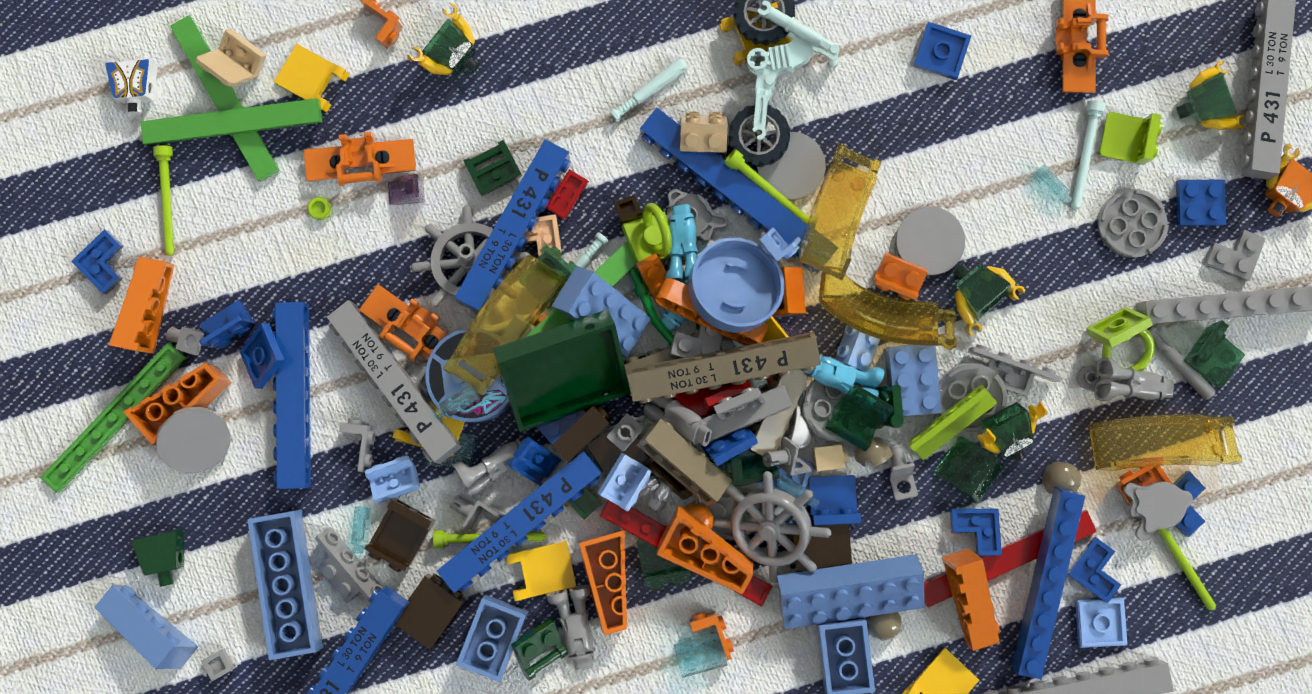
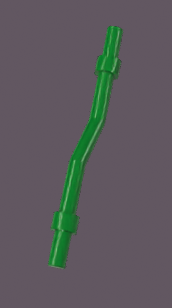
M637 268L629 271L635 286L634 292L637 298L640 297L648 317H650L651 324L664 337L671 348L674 335L659 319L648 295L650 291L647 285L643 283Z

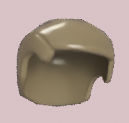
M880 437L867 438L861 441L854 452L856 462L860 463L863 467L866 466L867 461L878 466L889 460L893 455L888 443Z
M1057 461L1046 467L1042 474V483L1050 494H1053L1054 486L1078 491L1081 486L1082 476L1074 465Z
M899 612L866 617L867 628L871 636L881 641L893 639L899 633L902 625Z

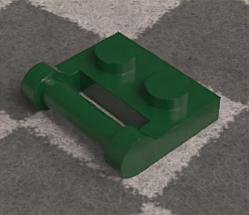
M504 139L498 142L499 145L471 159L468 157L463 160L481 196L522 176ZM501 153L504 154V158L476 171V166Z
M892 385L875 388L879 394L877 402L872 408L873 416L869 421L870 426L873 429H881L884 426L900 428L904 423L901 386ZM884 410H891V415L884 417Z
M551 619L546 620L511 644L520 668L528 681L535 678L536 673L558 658L562 659L568 655L556 625ZM551 647H554L555 650L530 666V661Z

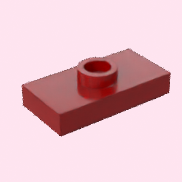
M569 169L551 197L546 209L566 220L589 181Z

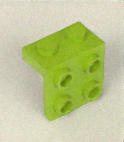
M1109 112L1105 119L1099 149L1100 156L1139 165L1152 161L1158 153L1156 142L1163 127V124L1160 123L1162 115L1152 113L1146 118H1139Z

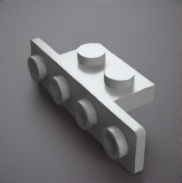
M977 344L976 347L968 349V353L988 359L987 366L1001 377L1007 391L1027 397L1034 376L1051 382H1061L1062 377L1055 375V370L1045 367L1042 370L1034 368V363L1011 360V355L999 352L998 355L989 352L990 348Z
M784 385L765 393H761L758 387L755 389L747 388L739 396L720 400L719 404L714 406L716 414L702 420L712 430L711 442L787 410L793 404Z
M332 527L327 528L315 537V540L329 555L317 569L346 603L351 601L360 592L371 604L369 601L371 595L375 590H381L383 587Z

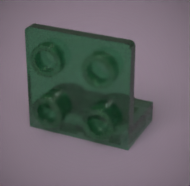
M1223 320L1207 326L1183 360L1218 389L1224 387L1245 356L1241 350L1225 338L1226 335L1224 333L1229 325Z
M959 436L935 470V474L963 491L971 500L979 504L1004 465L996 456L966 438Z

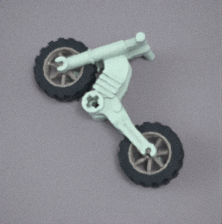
M755 0L735 1V23L738 31L746 40H750L757 45L759 43L769 45L772 42H779L782 37L793 39L785 45L768 47L769 51L755 48L747 56L748 69L757 78L755 87L756 103L753 106L744 107V110L739 111L735 115L736 117L731 121L728 134L732 151L737 149L743 155L742 158L745 159V163L749 166L764 167L765 165H772L775 161L782 158L789 146L790 128L787 119L777 108L775 109L769 105L778 75L792 73L794 70L807 64L811 59L812 51L826 56L831 67L837 66L839 46L823 38L818 32L796 21L793 0H775L780 5L778 8L771 6L773 0H764L763 2L757 0L760 6L759 9L749 7ZM749 11L757 13L759 15H757L755 18L749 21L747 12ZM759 20L762 24V29L756 28L753 24ZM756 59H761L760 66H755ZM749 122L753 124V131L744 129ZM770 122L775 130L766 132L767 125ZM742 134L754 137L744 144ZM777 134L773 145L767 140V136ZM755 141L757 142V152L747 147ZM766 143L770 149L761 152V145Z

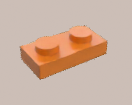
M657 253L636 263L654 301L666 275V271Z

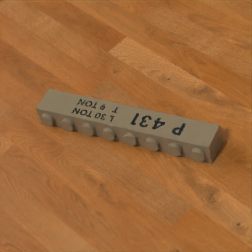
M814 332L631 368L628 369L627 377L633 402L648 403L656 397L662 396L663 399L675 397L676 393L685 392V394H693L699 392V389L706 387L713 390L721 388L722 384L727 383L739 385L745 383L747 379L764 380L769 378V375L777 373L780 376H785L793 373L792 370L797 369L810 371L816 369V366L821 365L816 336Z

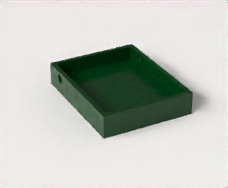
M608 309L493 348L511 410L520 432L630 393L616 325ZM605 393H610L608 396H602Z

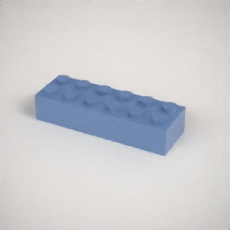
M302 509L247 519L269 660L319 651L323 648Z
M917 554L816 569L815 572L803 571L777 575L780 611L785 629L924 608V573Z

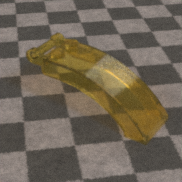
M843 143L838 144L816 197L799 255L800 262L840 280H843L851 262L855 235L867 201L876 183V175L881 166V161L877 159L871 160L846 148L847 145ZM842 157L869 168V172L865 173L842 162Z
M529 254L511 271L484 304L467 329L453 355L444 365L443 370L449 374H455L476 388V392L483 396L494 379H497L500 375L493 348L524 338L538 317L557 298L568 279ZM460 360L485 376L483 381L458 366Z
M822 269L819 302L833 316L848 326L869 336L894 343L943 346L948 350H952L957 346V338L954 334V323L957 320L955 311L938 309V303L906 301L886 297L857 284L845 274V270ZM938 321L945 323V334H938Z
M1154 415L1110 420L1088 425L1096 470L1117 471L1159 465L1217 466L1220 464L1235 465L1243 462L1242 455L1238 453L1233 425H1235L1233 416ZM1221 427H1223L1229 455L1226 454Z

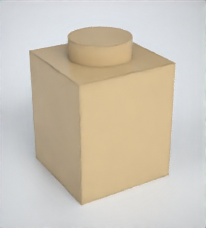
M841 444L812 448L814 471L845 468V463L848 462L847 450L843 449Z

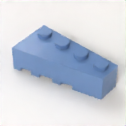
M112 585L94 607L154 669H180L199 647L138 597L136 592L127 585Z

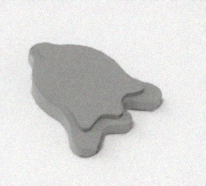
M672 189L668 193L667 218L669 223L670 216L673 215L672 207L688 204L690 205V212L694 215L697 231L696 238L708 242L715 229L727 227L728 218L714 212L709 203L699 194H690L678 189Z
M1152 482L1146 486L1126 483L1123 487L1124 493L1131 499L1129 514L1133 517L1141 518L1135 531V536L1142 541L1149 539L1152 533L1158 529H1166L1177 525L1193 502V496L1189 491L1181 490L1169 482Z

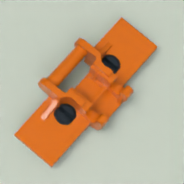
M1062 0V18L1056 20V55H1060L1062 60V92L1095 93L1096 58H1106L1109 56V51L1106 50V21L1109 20V15L1096 13V0ZM1097 23V50L1091 48V43H1087V28Z
M364 132V137L352 139L348 138L347 134L339 135L342 146L304 150L307 182L337 179L339 186H345V183L376 181L377 183L382 182L383 174L416 171L413 139L375 142L372 132ZM369 166L374 168L373 172L347 174L346 172L349 168Z
M377 284L359 311L382 326L384 329L380 333L379 338L387 340L409 356V360L414 362L420 354L429 359L435 346L449 335L437 326L440 317L435 313L431 314L413 298L409 302L410 305H407ZM396 327L402 329L418 341L415 349L393 334Z

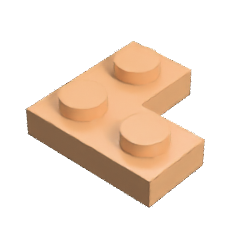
M557 216L536 217L538 223L533 231H528L525 237L527 239L526 243L537 242L540 264L563 261Z

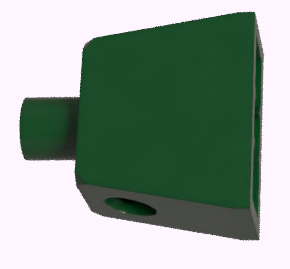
M184 529L131 540L143 574L146 576L157 573L159 587L174 584L172 570L184 567Z

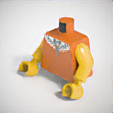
M1286 144L1283 147L1284 154L1281 156L1280 174L1270 180H1266L1267 189L1265 195L1274 201L1268 208V212L1276 217H1280L1284 211L1293 213L1312 209V173L1294 160L1300 154L1299 148H1296L1293 153L1288 154V150L1292 147L1291 144Z

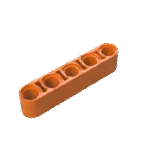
M672 278L664 279L655 298L659 306L745 346L761 343L768 329L767 323L754 330L740 333L727 332L712 326L694 308L689 296L688 285Z

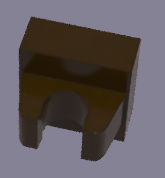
M635 195L613 203L622 225L643 217Z

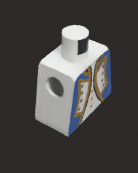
M149 59L105 63L113 98L122 104H127V114H142L141 102H152L154 100L157 65Z

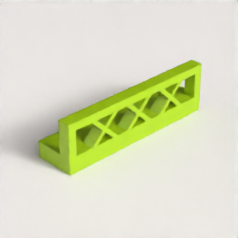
M982 384L912 437L908 441L909 447L916 451L922 460H925L996 405L997 401Z

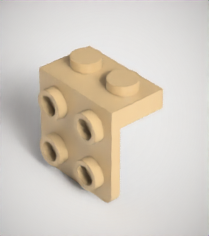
M230 28L225 30L219 48L197 56L196 63L203 70L219 79L222 84L234 87L258 77L266 54Z
M688 111L686 115H681L680 151L727 152V116H722L721 112H709V115H700V112Z

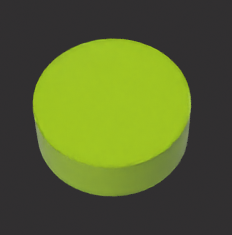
M315 197L308 203L307 210L312 218L322 221L331 215L332 206L325 198Z

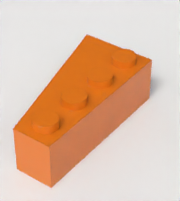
M139 256L138 261L134 265V273L109 342L110 346L154 354L174 264Z
M204 363L182 376L179 381L165 386L157 394L145 398L137 406L130 407L123 412L146 439L156 446V435L159 427L174 412L187 407L206 408L232 382L217 366Z
M678 504L658 543L656 555L743 595L753 576V562Z
M618 530L578 542L604 636L627 629L625 530Z
M969 549L942 556L966 645L975 651L1000 643L998 636L1000 628L994 616V606L990 597L983 559Z

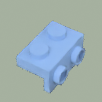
M774 227L759 239L762 242L760 245L765 253L768 255L772 254L777 261L782 257L785 260L790 258L799 249L798 243L801 241L797 237L790 244H787Z
M849 319L840 346L837 349L835 360L848 366H855V369L859 371H869L884 330L862 320Z
M621 452L599 489L598 494L619 505L622 509L629 511L636 503L638 494L643 486L648 483L652 470Z
M409 456L397 457L393 461L378 464L365 470V476L370 481L373 501L376 504L420 489L416 466Z

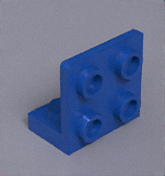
M238 300L199 324L206 335L199 342L202 346L218 349L224 348L231 343L230 339L237 335L240 337L247 334L251 330L250 327L255 325V322L242 301Z
M854 475L809 477V490L813 493V497L810 499L811 524L861 523V513L857 512L856 481Z

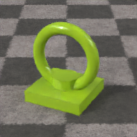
M655 203L646 204L643 210V218L624 223L621 227L636 263L657 253L661 261L670 259L669 254L672 248L670 223L665 211L662 212Z
M1124 307L1086 328L1089 336L1104 343L1102 358L1112 359V348L1126 342L1136 334H1139L1144 340L1145 351L1141 360L1134 366H1131V368L1143 371L1152 360L1155 344L1147 328L1153 326L1150 317Z

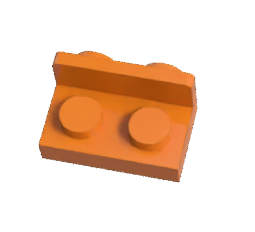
M885 252L874 275V283L881 290L897 292L898 296L903 299L917 300L918 292L926 278L928 269Z

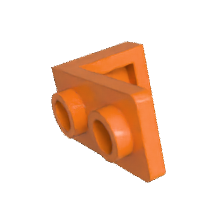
M360 0L365 8L386 21L375 38L380 45L388 49L390 45L396 43L399 38V32L403 28L398 21L399 17L390 10L387 12L380 8L381 5L376 0Z
M706 611L694 614L693 619L689 620L692 631L696 632L716 625L727 660L732 659L730 653L734 652L730 638L725 639L722 630L727 628L723 617H718L716 611L708 614Z

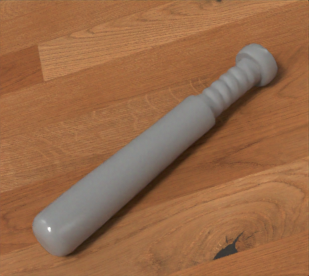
M1154 325L1147 328L1156 346L1161 349L1163 355L1205 400L1212 398L1215 395V389L1173 347H1170L1156 332L1157 328Z

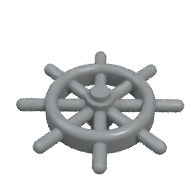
M468 205L462 208L463 223L451 227L443 234L431 224L425 226L426 233L437 240L432 249L431 261L418 262L411 265V270L414 272L432 270L435 280L441 287L438 293L430 300L432 308L438 307L448 294L455 297L460 288L456 285L469 273L493 231L492 228L486 225L472 223V211ZM473 235L484 237L483 242L474 249ZM464 237L465 244L457 246L454 243L458 238ZM448 249L458 259L442 260L445 250ZM528 252L516 253L514 258L516 262L528 261L530 254ZM459 268L449 280L445 278L442 269ZM506 270L505 274L502 277L505 280L507 279V276L509 274L508 270ZM503 283L499 291L509 299L515 300L517 293ZM470 310V317L474 320L478 319L479 314Z
M769 471L763 474V489L754 490L746 496L733 484L728 486L726 492L739 504L735 508L731 520L716 518L714 519V527L731 529L741 554L757 563L769 566V578L772 583L777 582V575H779L778 566L788 565L796 560L808 571H816V564L804 554V551L810 542L811 536L828 538L831 536V530L829 528L812 527L810 517L803 506L813 497L811 490H805L799 497L794 498L784 491L773 489L772 473ZM764 502L765 515L754 504ZM745 511H747L757 522L744 521ZM793 516L797 525H787L785 521ZM746 530L758 531V533L750 539ZM785 534L799 535L798 543L795 545ZM765 540L767 541L768 550H765L759 547L758 545ZM777 541L783 547H785L787 551L777 552Z

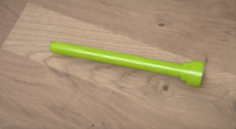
M171 146L153 147V155L156 157V161L159 162L165 254L172 256L174 254L169 162L171 157H173V149Z
M737 149L728 155L724 161L726 166L730 169L740 170L758 187L808 226L812 227L813 221L745 163V159L742 158L743 155Z
M1167 528L1156 530L1206 608L1214 610L1216 608L1215 602Z
M434 530V549H444V546L455 543H471L482 533L449 534V532H444V530ZM528 532L526 534L528 537L526 541H543L546 538L544 532Z

